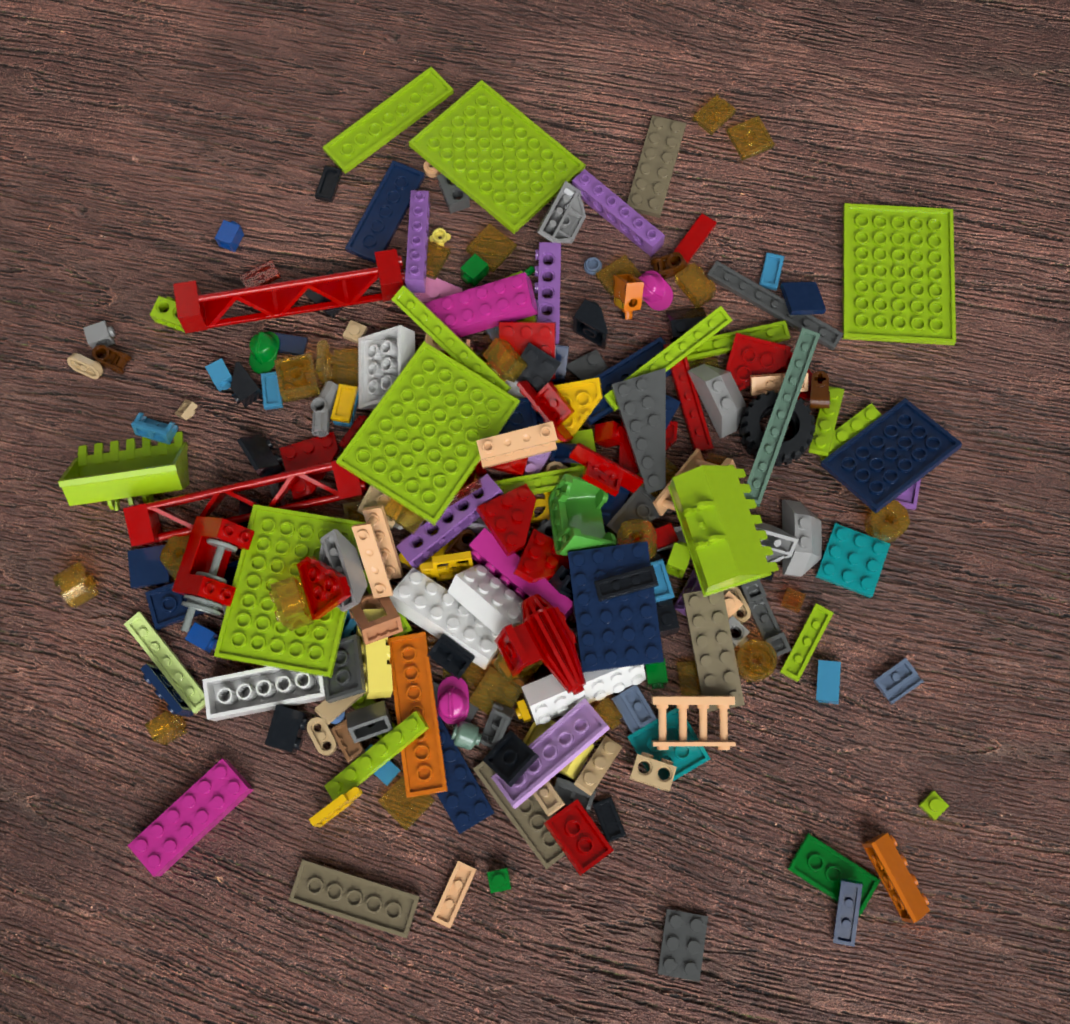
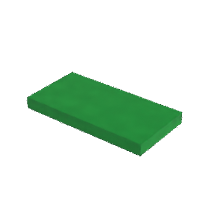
M809 833L806 834L787 867L789 871L837 902L841 879L862 882L859 916L863 913L880 882L879 878Z

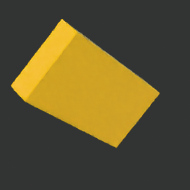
M339 384L331 414L332 421L350 424L358 392L357 386Z

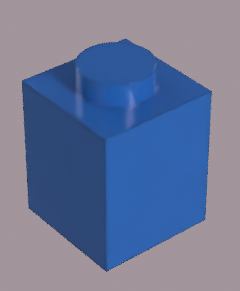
M223 220L215 240L219 247L236 252L244 233L238 223Z
M194 622L185 640L210 653L211 650L216 648L219 635Z

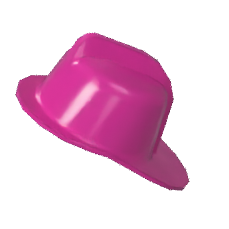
M646 271L638 278L644 282L642 299L652 309L661 311L671 305L673 290L658 272Z
M454 676L445 678L440 683L437 692L439 716L448 724L455 725L464 721L469 713L468 685L462 678L458 680Z

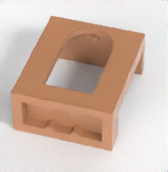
M373 594L363 596L358 605L349 609L351 619L354 618L358 625L365 645L403 631L400 615L389 597L374 598ZM363 609H384L387 616L368 622L363 613Z

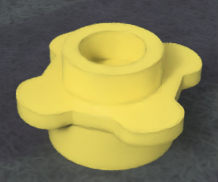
M442 228L435 229L429 237L430 242L436 243L439 248L444 247L445 242L451 239V235Z

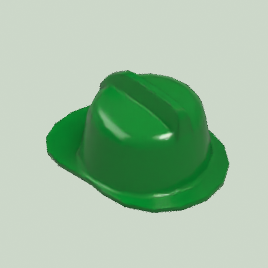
M270 331L259 332L250 340L249 364L251 369L258 374L270 372L276 363L280 341L275 333Z

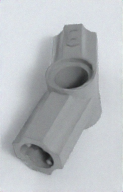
M332 381L325 382L319 396L311 402V409L313 410L311 433L313 436L325 437L329 434L332 407L339 386Z

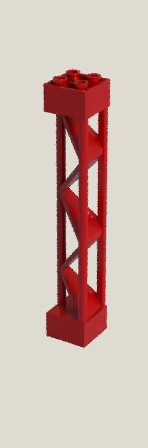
M397 249L375 252L376 267L208 294H201L196 280L175 283L173 288L177 316L185 333L205 331L209 328L382 300L383 302L390 301L403 285L406 286L402 256H398ZM379 278L381 293L362 296ZM308 288L331 300V302L291 308ZM236 300L262 312L220 319Z
M335 460L123 508L131 547L145 546L191 534L194 524L166 509L169 507L211 498L200 514L202 517H209L227 494L250 506H253V504L260 505L238 492L284 482L268 507L295 511L339 500L365 496L368 486L365 481L339 466ZM333 471L338 491L310 476ZM299 478H303L333 493L276 507ZM158 513L186 527L162 532ZM251 513L225 519L236 524L247 522L250 520Z

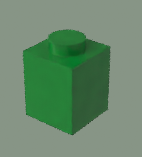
M474 254L460 268L462 280L466 284L470 283L475 287L489 273V265L477 254Z
M665 658L663 663L644 665L647 687L652 686L653 690L664 688V685L668 683Z
M508 868L487 872L491 894L512 889Z

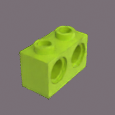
M158 296L150 313L151 318L156 323L185 332L177 316L175 300L171 297L164 298Z
M674 543L666 565L667 573L680 579L683 578L691 557L686 543Z

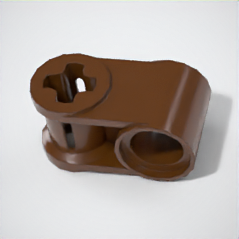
M678 252L656 257L650 261L654 271L658 272L664 280L684 273L688 267L686 260Z
M97 345L92 350V356L97 362L120 375L124 374L123 370L126 364L132 359L127 354L105 345ZM105 353H106V356H105V357L100 358V356H101L102 354H105Z
M817 371L812 375L810 391L811 409L830 408L829 377L824 371Z
M463 530L447 548L444 555L470 551L469 544L463 543V540L467 536L473 537L474 540L476 538L475 533L471 530Z

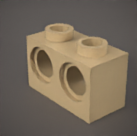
M642 752L641 755H636L629 779L669 792L677 767L673 766V762L661 758V761L653 759V755ZM645 762L648 764V773H641L638 770L639 763ZM659 769H666L668 771V779L662 780L658 777Z

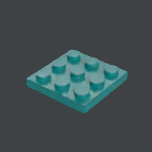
M835 523L815 577L872 598L890 543Z
M676 707L666 713L667 740H679V709ZM658 719L627 736L636 754L641 755L642 752L653 755L655 760L661 761V758L672 761L673 766L677 767L673 781L711 759L703 746H669V750H657V746L652 745V740H659ZM687 720V740H699ZM642 762V764L644 765L646 771L648 772V771H649V766H648V764L645 763V762ZM659 769L658 777L666 780L669 777V773L666 769Z

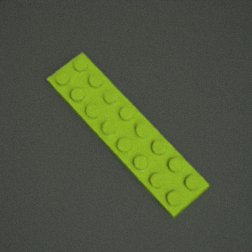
M430 67L322 147L323 151L346 174L454 93L453 88Z

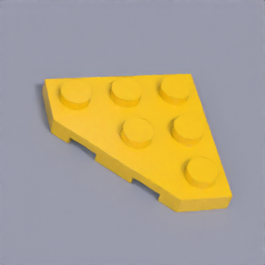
M599 377L554 385L575 411L562 423L573 437L603 398Z

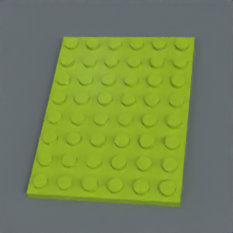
M483 80L479 81L409 141V147L513 234L557 195L565 181L570 183L586 167L582 161Z
M844 203L842 339L955 345L953 209Z
M423 342L336 460V463L435 526L481 460L476 440L498 435L520 404V400L428 343Z
M253 504L247 528L255 532L249 550H241L232 584L233 587H236L231 606L226 607L214 656L332 678L347 611L342 612L340 608L335 607L322 618L312 620L297 564L307 556H314L319 559L322 545L320 543L321 537L334 529H337L357 549L360 558L352 526L366 522Z

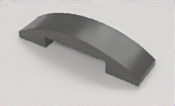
M760 579L741 585L743 596L751 610L752 619L771 656L775 658L791 651L792 649L784 632H781L766 599L767 595Z

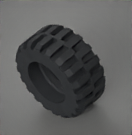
M774 390L768 391L767 395L762 393L757 396V399H753L749 406L746 407L740 422L739 436L742 437V446H747L746 452L749 455H755L754 459L764 435L760 428V421L762 418L771 415L778 393H775ZM802 398L797 399L790 419L794 436L791 440L782 442L774 466H781L782 463L788 465L793 460H798L813 440L816 427L813 425L815 418L814 415H810L811 408L809 405L805 407V401Z

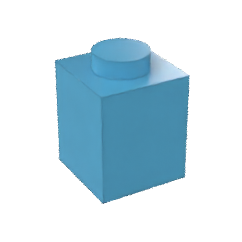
M222 358L205 366L219 391L227 390L231 387L232 375Z

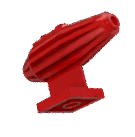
M539 594L528 597L521 603L523 623L515 627L512 624L505 626L494 640L512 676L520 674L525 667L542 660L568 694H579L585 690L586 681L575 647L576 637L574 632L569 629L566 617L563 612H560L558 607L551 605Z

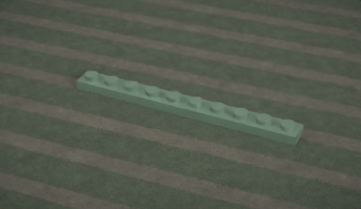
M805 328L801 329L746 483L750 485L751 492L744 493L746 499H754L757 507L761 504L820 337V333Z

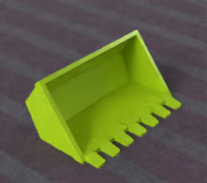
M180 431L176 432L174 443L170 445L158 442V446H152L151 439L142 437V448L136 449L135 439L131 438L126 440V450L120 451L118 440L110 442L109 453H104L103 443L94 444V455H88L87 446L82 445L78 447V458L73 460L58 480V483L62 487L69 506L107 501L110 510L118 511L120 510V499L123 498L128 499L129 505H134V497L142 496L144 503L154 502L153 494L183 490L190 484L187 456L188 444L184 442L183 432Z
M701 465L672 477L671 483L668 486L704 597L772 575L771 572L779 570L776 562H767L766 556L773 555L771 546L761 545L760 540H766L768 537L765 530L757 531L755 524H761L762 519L760 515H751L749 509L756 508V502L754 499L745 498L744 493H750L751 488L749 484H740L739 478L746 477L744 469H736L734 465Z

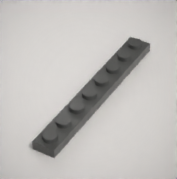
M719 261L715 262L707 274L706 278L780 321L786 320L787 325L801 332L802 328L820 333L818 343L832 351L843 336L842 332L812 315H790L783 298Z

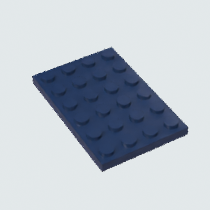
M905 398L822 460L821 466L873 512L877 513L959 450L962 443Z
M648 542L568 552L583 673L663 663L664 658L654 587L599 602L594 581L651 566Z

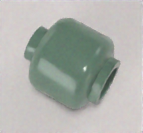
M466 721L455 724L451 735L455 746L467 750L473 749L474 745H479L482 734L479 733L478 725Z

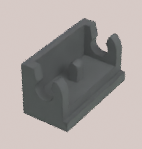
M495 701L483 730L480 743L493 749L506 735L516 710Z
M558 777L554 788L565 805L568 806L578 799L589 814L596 791L594 790L590 796L575 786L573 782Z

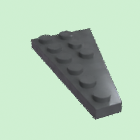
M666 368L611 385L640 477L644 479L643 487L646 494L662 490L666 487Z

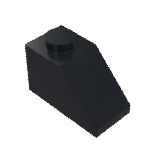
M239 361L236 362L230 387L234 394L231 396L237 404L242 403L246 408L263 395Z

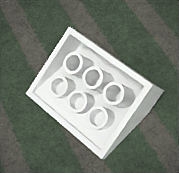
M398 325L358 338V409L375 408L414 356L415 331Z

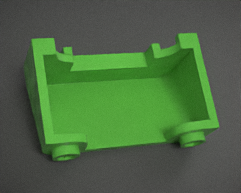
M564 474L552 490L548 500L556 554L568 556V552L616 546L617 539L615 535L610 532L605 534L601 507L608 500V493L580 477Z

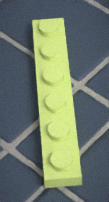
M138 611L124 625L192 712L197 714L205 707L204 690L144 614Z

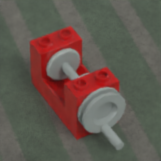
M196 517L172 588L173 592L184 595L183 598L187 599L186 602L182 601L181 605L188 607L181 631L189 632L196 610L220 616L221 612L217 611L218 609H222L223 606H231L236 587L226 584L227 580L224 579L230 556L237 549L249 550L255 531L224 518Z

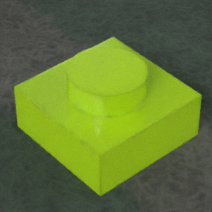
M931 791L918 805L933 821L949 807L935 791Z

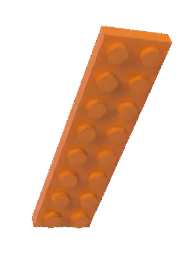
M419 632L388 638L387 645H390L389 663H391L397 726L415 711L420 712L429 726L428 730L401 751L406 797L412 798L447 792L448 786L430 658L427 657L429 653L426 632Z

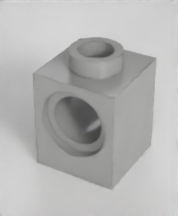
M105 321L83 328L87 342L92 349L97 345L110 346L115 344V331Z
M732 616L729 619L730 630L735 629L739 632V638L732 637L734 648L737 645L742 647L749 640L746 636L750 631Z

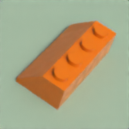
M882 833L862 843L868 858L902 921L909 923L919 921L930 911L927 906L929 901L923 893H920L916 877L909 873L906 867L908 866L907 860L896 849L898 845L895 838L888 833Z

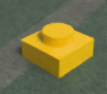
M524 699L516 702L518 707L515 708L518 719L523 718L524 723L531 721L532 718Z

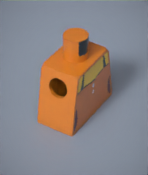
M632 274L613 275L614 304L622 310L621 318L630 320L633 317V311L641 309L644 282Z

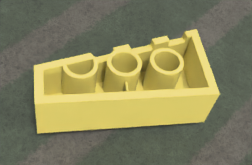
M383 608L363 609L368 622L387 616ZM356 625V634L360 637L366 687V692L364 693H366V698H391L393 681L391 663L387 664V661H390V645H386L388 637L365 645L358 625Z

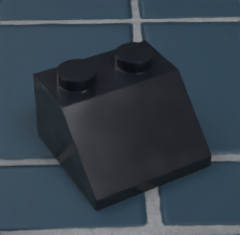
M585 299L573 317V332L605 349L608 330L602 309L596 302Z
M702 307L666 311L670 343L676 341L707 317Z
M260 434L237 439L260 477L278 474L283 471L280 465L283 461L278 453L274 455L271 451L274 447L268 438L264 439Z
M276 705L264 745L296 754L297 750L301 749L303 743L301 735L303 730L307 728L309 721L307 714Z

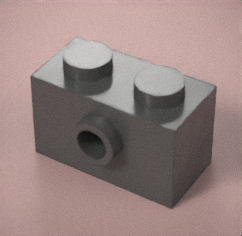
M384 700L346 713L347 728L354 743L393 730L391 714Z

